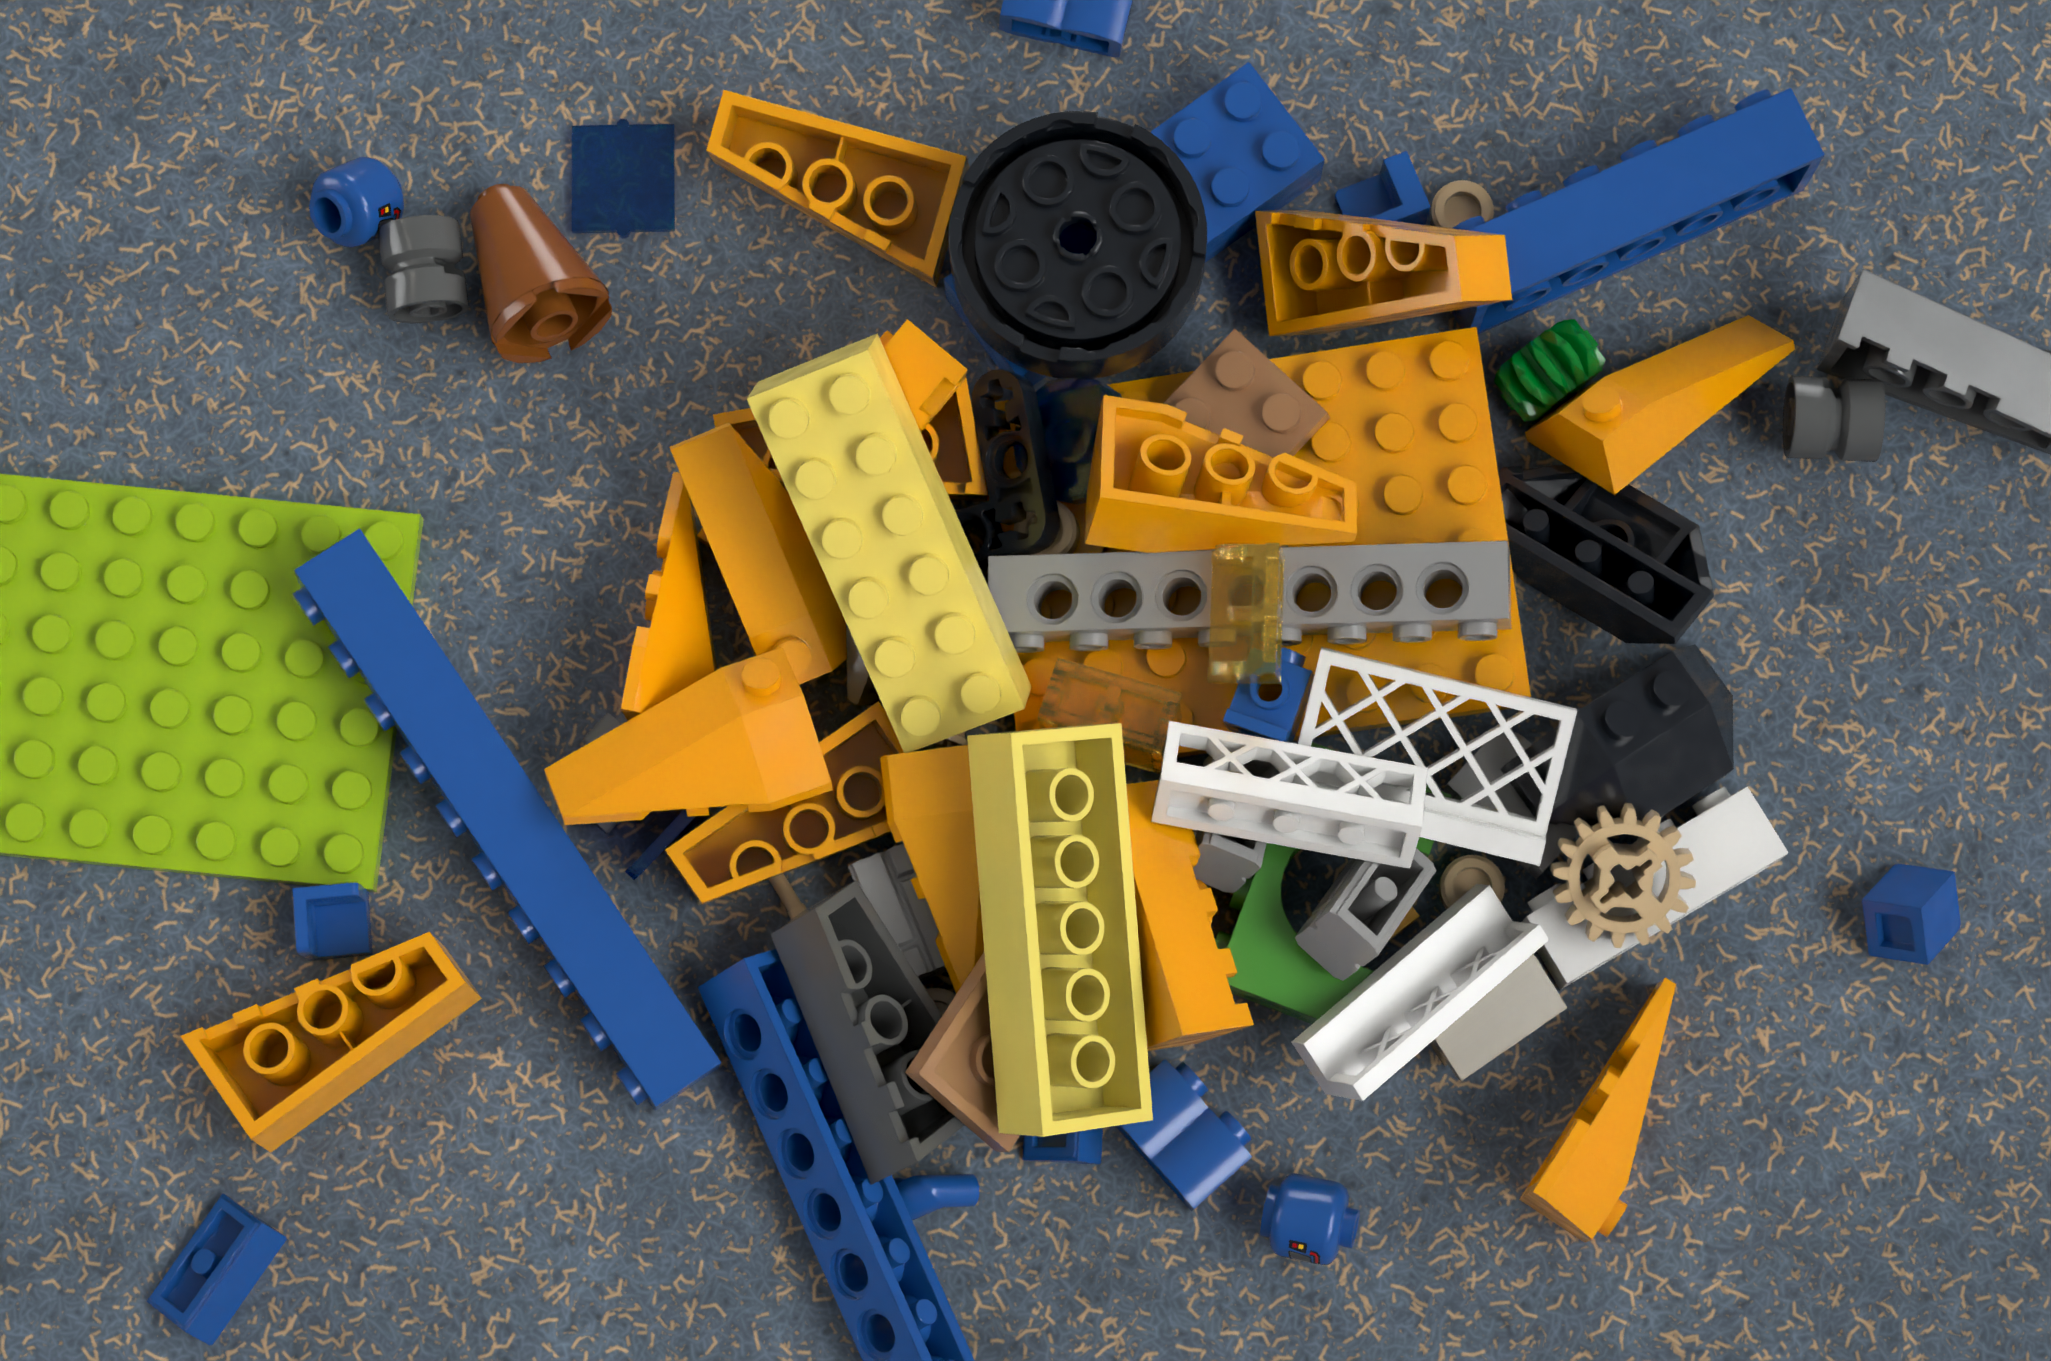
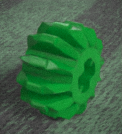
M1575 319L1557 322L1550 329L1545 330L1521 350L1513 354L1497 370L1494 382L1503 393L1500 396L1512 411L1515 409L1524 421H1535L1551 410H1554L1602 371L1606 359L1598 350V343L1588 330L1584 331Z

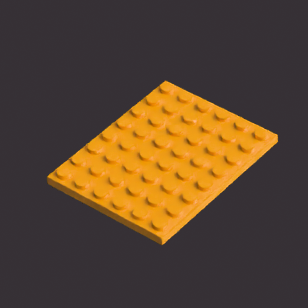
M1477 327L1269 359L1327 411L1330 417L1294 457L1357 482V536L1354 542L1289 545L1288 547L1508 541ZM1194 371L1037 395L1056 500L1064 504L1075 515L1080 527L1079 543L1073 554L1137 552L1085 544L1087 488L1103 395L1163 404ZM1009 400L995 402V408L1005 411V403ZM1010 423L1011 430H999V433L1003 431H1020L1021 426ZM1015 444L1006 452L1003 467L1010 479L1020 476L1025 471L1028 464L1026 448L1022 444ZM1000 523L1003 532L1014 531V524L1006 525ZM1511 555L1512 629L1497 630L1496 639L1466 641L1458 639V631H1432V640L1405 643L1393 641V633H1366L1367 641L1364 643L1332 644L1327 642V634L1301 635V644L1282 646L1305 656L1306 659L1302 668L1313 671L1314 675L1320 650L1323 647L1531 697ZM1450 579L1438 580L1429 587L1426 600L1437 608L1451 607L1460 599L1462 587ZM1386 581L1373 582L1364 589L1361 603L1372 610L1385 609L1395 600L1397 589ZM1322 583L1308 584L1299 592L1297 606L1308 612L1319 611L1330 601L1331 589ZM1258 585L1243 586L1234 595L1233 609L1244 614H1250L1259 610L1265 602L1266 590ZM1190 586L1177 589L1169 599V611L1181 616L1194 612L1200 604L1201 591ZM1128 588L1113 591L1106 599L1105 613L1111 617H1123L1129 614L1137 601L1136 592ZM1056 590L1048 594L1042 602V616L1048 619H1057L1064 616L1071 608L1072 594L1065 590ZM1262 636L1237 637L1236 646L1225 648L1198 646V638H1172L1171 648L1155 650L1135 648L1134 640H1108V649L1101 651L1071 650L1069 648V641L1044 642V651L1017 653L1032 687L1025 709L1014 713L1016 731L1121 723L1125 765L1163 760L1169 721L1233 732L1227 728L1223 718L1227 708H1230L1250 651L1254 650L1266 655L1269 645L1263 644ZM1333 665L1330 666L1325 691L1338 712L1343 711L1371 694L1358 671ZM1370 675L1378 689L1393 681ZM1276 680L1265 681L1259 688V697L1268 702L1278 699L1282 693V684ZM1405 683L1384 696L1385 701L1400 725L1410 724L1435 709L1420 686ZM1433 690L1441 704L1457 696ZM1468 699L1447 713L1452 718L1491 712L1486 702ZM1376 701L1344 720L1350 732L1391 726ZM1323 702L1321 703L1316 726L1331 718ZM1497 705L1499 710L1511 709ZM1306 708L1304 710L1294 740H1299ZM1337 725L1317 737L1342 733ZM1179 746L1177 758L1205 754L1207 752L1205 750Z

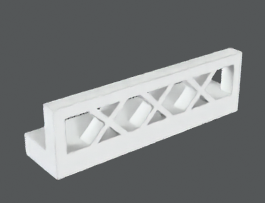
M1169 721L1151 822L1410 869L1423 824L1428 768ZM1179 746L1205 750L1215 762L1205 767L1177 762ZM1252 760L1270 762L1280 774L1270 779L1253 776L1243 765ZM1318 771L1335 774L1345 785L1335 791L1318 788L1308 776ZM1382 783L1409 787V804L1383 800L1373 788Z
M1476 884L1291 1043L1325 1094L1364 1101L1549 941V938L1540 924L1512 921L1491 886Z

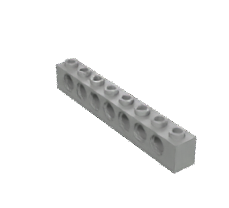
M1508 541L1212 549L1159 553L1110 552L988 556V588L1017 653L1044 651V642L1069 641V648L1076 651L1108 649V640H1134V647L1138 649H1167L1172 647V638H1198V646L1225 648L1236 646L1237 637L1262 636L1263 644L1292 646L1302 643L1301 635L1327 634V642L1332 644L1364 643L1367 641L1366 633H1393V641L1416 643L1432 640V631H1458V639L1485 641L1496 639L1497 630L1512 629L1510 551ZM1441 579L1453 580L1462 587L1460 599L1456 604L1448 608L1434 607L1426 600L1429 587ZM1376 581L1389 582L1397 589L1396 598L1393 603L1382 610H1372L1361 603L1364 589ZM1311 583H1322L1331 589V598L1328 604L1323 609L1315 612L1300 609L1297 606V596L1301 589ZM1258 585L1266 590L1265 602L1259 610L1250 614H1244L1233 609L1234 595L1243 586ZM1190 586L1201 591V601L1194 612L1181 616L1169 611V599L1177 589ZM1121 588L1135 591L1137 601L1129 614L1123 617H1111L1105 613L1106 599L1113 591ZM1056 590L1070 592L1072 594V605L1064 616L1057 619H1048L1042 616V602L1048 594Z

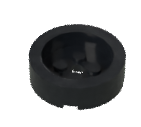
M1065 111L1036 117L1008 130L994 140L969 167L962 180L963 184L958 192L950 216L949 253L951 273L957 298L966 317L981 338L996 352L1014 364L1040 375L1068 380H1089L1111 376L1131 369L1151 358L1175 337L1185 324L1199 295L1207 249V222L1202 199L1191 174L1174 151L1162 140L1137 124L1133 127L1117 120L1100 117L1098 112ZM1073 224H1083L1091 228L1095 233L1097 241L1087 255H1084V253H1070L1060 246L1059 236L1065 228Z

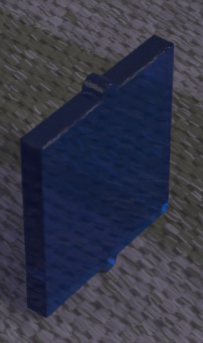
M620 119L617 125L572 126V233H618L620 238H627L630 232H675V125H629L626 119Z
M681 809L627 867L625 873L635 880L695 816L687 817L686 809Z

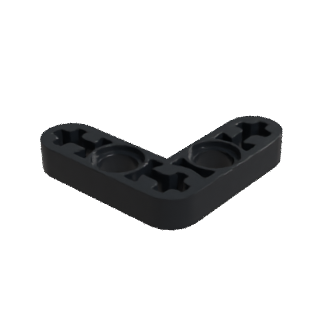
M1003 369L991 370L982 375L976 382L972 392V409L989 501L955 511L963 529L971 522H977L982 527L984 541L981 549L974 554L980 569L988 567V556L1032 555L1050 547L1060 529V516L1037 394L1033 384L1026 377ZM1003 388L1013 391V399L1005 403V411L995 408V400L1003 397ZM1010 423L1021 426L1020 431H1003L999 433V430H1011ZM1015 444H1022L1028 454L1027 467L1020 476L1010 479L1003 467L1005 454ZM1026 511L1036 514L1037 523L1028 526V534L1011 530L1003 532L1000 523L1012 525L1022 522L1026 519Z

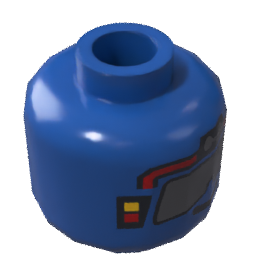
M359 157L319 175L312 187L309 204L310 216L318 231L336 244L348 248L360 246L378 238L379 228L382 225L402 218L404 210L402 187L397 177L380 161L369 157Z
M1291 1173L1285 1177L1280 1186L1271 1185L1269 1187L1262 1214L1260 1235L1269 1237L1271 1249L1281 1257L1318 1265H1329L1336 1259L1340 1246L1353 1248L1358 1230L1360 1210L1348 1207L1349 1194L1343 1184Z

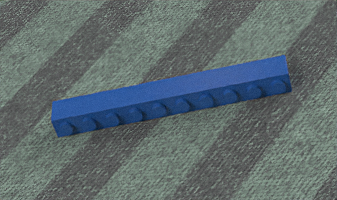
M359 528L295 569V575L302 588L292 594L313 626L322 620L325 621L337 639L328 648L349 679L360 673L373 693L364 699L367 707L384 731L395 725L408 744L407 748L399 752L404 762L420 784L431 778L444 798L443 801L435 805L441 817L456 838L465 832L468 833L480 851L471 860L490 889L493 891L503 885L516 904V907L507 912L510 919L528 944L539 938L552 958L551 961L543 965L544 969L564 998L573 992L576 993L588 1011V1014L579 1020L597 1048L603 1051L611 1045L625 1067L618 1071L616 1075L635 1104L639 1105L647 1099L656 1111L718 1069L721 1061L361 529Z

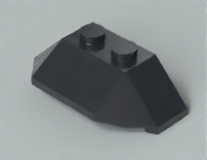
M1552 465L1522 470V466L1503 467L1499 471L1513 571L1523 582L1621 641L1635 644H1676L1714 597L1700 527L1688 518L1629 484L1614 495L1567 465Z
M1696 644L1671 651L1577 711L1549 824L1558 825L1559 823L1575 826L1574 821L1579 817L1592 827L1599 823L1597 807L1604 805L1613 819L1620 818L1621 810L1625 803H1632L1637 820L1642 821L1651 809L1657 811L1660 817H1663L1734 769L1733 695ZM1558 726L1525 749L1529 759L1554 745ZM1517 755L1500 770L1503 774H1506L1523 762ZM1550 759L1535 767L1543 781H1545ZM1526 772L1511 781L1510 784L1533 816L1536 817L1541 792L1529 772Z

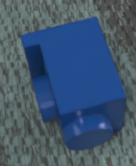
M1269 644L1266 655L1251 650L1230 708H1227L1223 718L1227 728L1239 734L1293 743L1314 679L1313 671L1302 668L1306 657L1293 650L1274 644ZM1267 680H1276L1282 684V693L1279 698L1270 702L1262 700L1258 694L1261 684Z

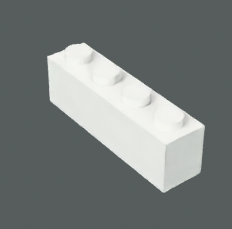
M1726 787L1711 793L1692 806L1697 817L1677 828L1682 836L1672 849L1689 848L1694 860L1688 865L1681 867L1680 871L1693 875L1696 880V886L1691 889H1679L1678 895L1686 901L1689 909L1686 913L1670 909L1666 914L1670 925L1777 863L1788 854L1787 849L1748 787L1732 796ZM1668 819L1660 823L1658 831L1661 832L1665 828L1673 826L1672 820ZM1665 861L1661 863L1663 867L1655 872L1653 876L1652 891L1657 897L1665 883ZM1594 863L1582 870L1588 880L1593 877ZM1620 864L1614 866L1610 871L1615 880L1614 882L1620 881L1626 887L1635 881L1631 869L1626 870ZM1586 882L1580 885L1581 891L1585 888L1584 884ZM1559 883L1528 902L1533 913L1526 916L1522 922L1540 924L1549 938V941L1540 947L1537 953L1561 990L1640 942L1634 932L1626 933L1622 947L1614 948L1609 931L1606 930L1594 942L1589 940L1585 933L1587 919L1571 926L1565 917V913L1574 902L1557 903L1553 890L1561 885ZM1613 907L1605 914L1628 916L1636 914L1637 911L1634 908ZM1655 924L1647 928L1649 937L1661 931Z

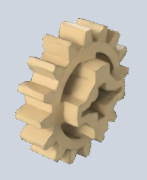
M1625 803L1621 810L1620 818L1613 819L1604 805L1597 807L1599 823L1591 827L1586 821L1578 817L1574 821L1580 835L1576 842L1560 838L1557 843L1560 850L1568 856L1567 862L1551 863L1550 870L1553 876L1566 880L1565 884L1553 890L1554 897L1557 903L1574 902L1565 913V917L1571 926L1587 919L1585 933L1587 938L1593 942L1606 930L1609 931L1614 948H1621L1626 933L1633 932L1642 946L1649 944L1647 928L1655 924L1660 930L1668 934L1672 930L1670 922L1666 917L1670 909L1681 913H1686L1689 909L1686 901L1678 893L1679 889H1691L1696 886V880L1693 875L1680 871L1681 867L1688 865L1694 860L1689 848L1672 849L1682 835L1674 825L1659 832L1661 817L1653 809L1640 821L1637 820L1632 803ZM1621 834L1642 837L1633 844L1612 843L1608 839V837ZM1589 854L1594 861L1593 877L1584 884L1585 888L1581 891L1580 870L1586 855ZM1665 861V883L1657 897L1652 891L1653 876L1655 872L1663 867L1661 863ZM1618 864L1626 870L1631 869L1635 881L1627 887L1620 881L1614 882L1615 880L1610 872L1611 869ZM1613 907L1634 908L1637 911L1636 914L1628 916L1605 914Z

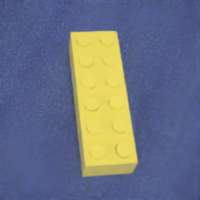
M878 333L758 381L747 397L748 404L903 752L916 751L1025 709L1032 686Z
M1122 724L1080 725L968 735L999 1133L1045 1137L1153 1120Z

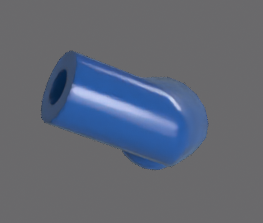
M973 1174L916 1175L906 1179L894 1178L912 1220L940 1208L975 1206L979 1199V1183Z

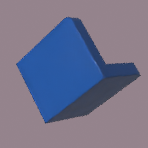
M1407 151L1383 159L1379 175L1342 188L1335 194V201L1341 215L1424 225L1431 208Z
M1895 864L1862 899L1869 956L1928 965L1959 931L1961 926L1955 871Z
M342 883L292 888L296 950L299 955L308 961L373 955L369 892L359 883Z

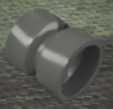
M418 215L393 220L379 228L378 238L381 264L385 269L392 271V274L384 281L387 315L390 320L410 324L426 323L456 318L469 310L466 276L464 271L455 268V265L463 258L458 220L449 216Z
M1791 375L1787 383L1783 407V449L1786 458L1822 460L1829 450H1834L1842 461L1876 462L1881 453L1885 429L1886 403L1883 382L1877 379L1845 378L1839 387L1835 388L1831 387L1827 377Z

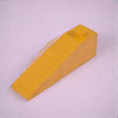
M1103 395L1087 488L1085 544L1144 553L1355 541L1357 536V482L1287 453L1272 457L1241 444L1243 435L1223 428L1221 434L1218 435L1185 421L1187 412L1168 404Z
M729 422L670 446V451L755 656L783 647L799 685L833 671L847 659L846 621L786 488Z
M968 745L882 756L880 761L887 822L895 842L903 841L916 873V876L910 880L918 899L926 898L939 931L935 942L957 994L984 952Z

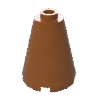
M497 184L485 189L472 206L470 219L490 336L498 353L503 359L515 363H534L552 359L548 348L567 339L571 351L584 345L602 330L612 315V306L609 302L610 296L607 287L526 189L508 184Z

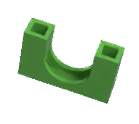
M1314 742L1311 744V747L1332 750ZM1426 785V792L1433 794L1429 786ZM1441 791L1444 797L1451 798V794ZM1419 837L1416 848L1428 857L1434 840ZM1266 843L1261 868L1250 879H1246V883L1234 892L1229 907L1241 911L1233 933L1231 935L1220 930L1216 938V944L1218 949L1230 948L1238 973L1234 977L1227 978L1232 994L1313 1024L1374 971L1360 966L1358 971L1342 981L1334 978L1297 944L1298 942L1295 939L1297 933L1290 925L1283 909L1281 882L1288 863L1301 849Z

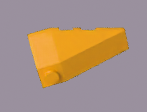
M1747 315L1607 375L1573 394L1525 432L1527 441L1615 495L1795 350L1794 340Z
M673 472L658 534L656 554L657 558L663 559L661 571L653 570L652 574H649L645 590V620L651 621L650 628L637 626L632 645L621 710L627 721L717 670L694 508L679 472Z
M783 647L717 669L544 769L564 825L643 820L652 811L686 809L687 817L709 815L710 807L747 805L748 812L773 811L833 790L804 694Z
M1666 977L1656 984L1519 1199L1583 1242L1592 1240L1597 1232L1607 1238L1628 1206L1619 1197L1628 1184L1676 984Z

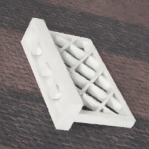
M1321 647L1298 744L1311 746L1312 740L1337 725L1355 755L1373 757L1401 741L1414 764L1426 767L1407 736L1441 717L1459 748L1427 767V785L1433 794L1425 793L1423 824L1419 837L1540 866L1546 844L1545 837L1577 709ZM1333 665L1358 671L1371 694L1343 711L1338 712L1325 691L1330 666ZM1370 675L1393 681L1378 689ZM1405 683L1420 686L1435 709L1402 728L1385 701L1384 696ZM1433 690L1457 696L1441 704ZM1468 699L1486 702L1499 724L1470 742L1465 743L1447 712ZM1376 701L1395 733L1363 752L1344 720ZM1323 702L1331 718L1316 726L1321 703ZM1497 705L1520 710V712L1505 719ZM1533 714L1560 720L1554 745L1529 759L1511 727ZM1504 732L1523 763L1496 780L1489 782L1471 751ZM1465 756L1483 787L1462 800L1444 797L1431 775ZM1550 759L1545 781H1543L1535 767ZM1318 771L1308 776L1318 788L1335 791L1345 785L1335 774ZM1529 772L1541 792L1536 817L1530 818L1508 812L1495 791L1524 773ZM1382 783L1373 788L1383 800L1409 804V787ZM1488 795L1496 809L1474 803Z

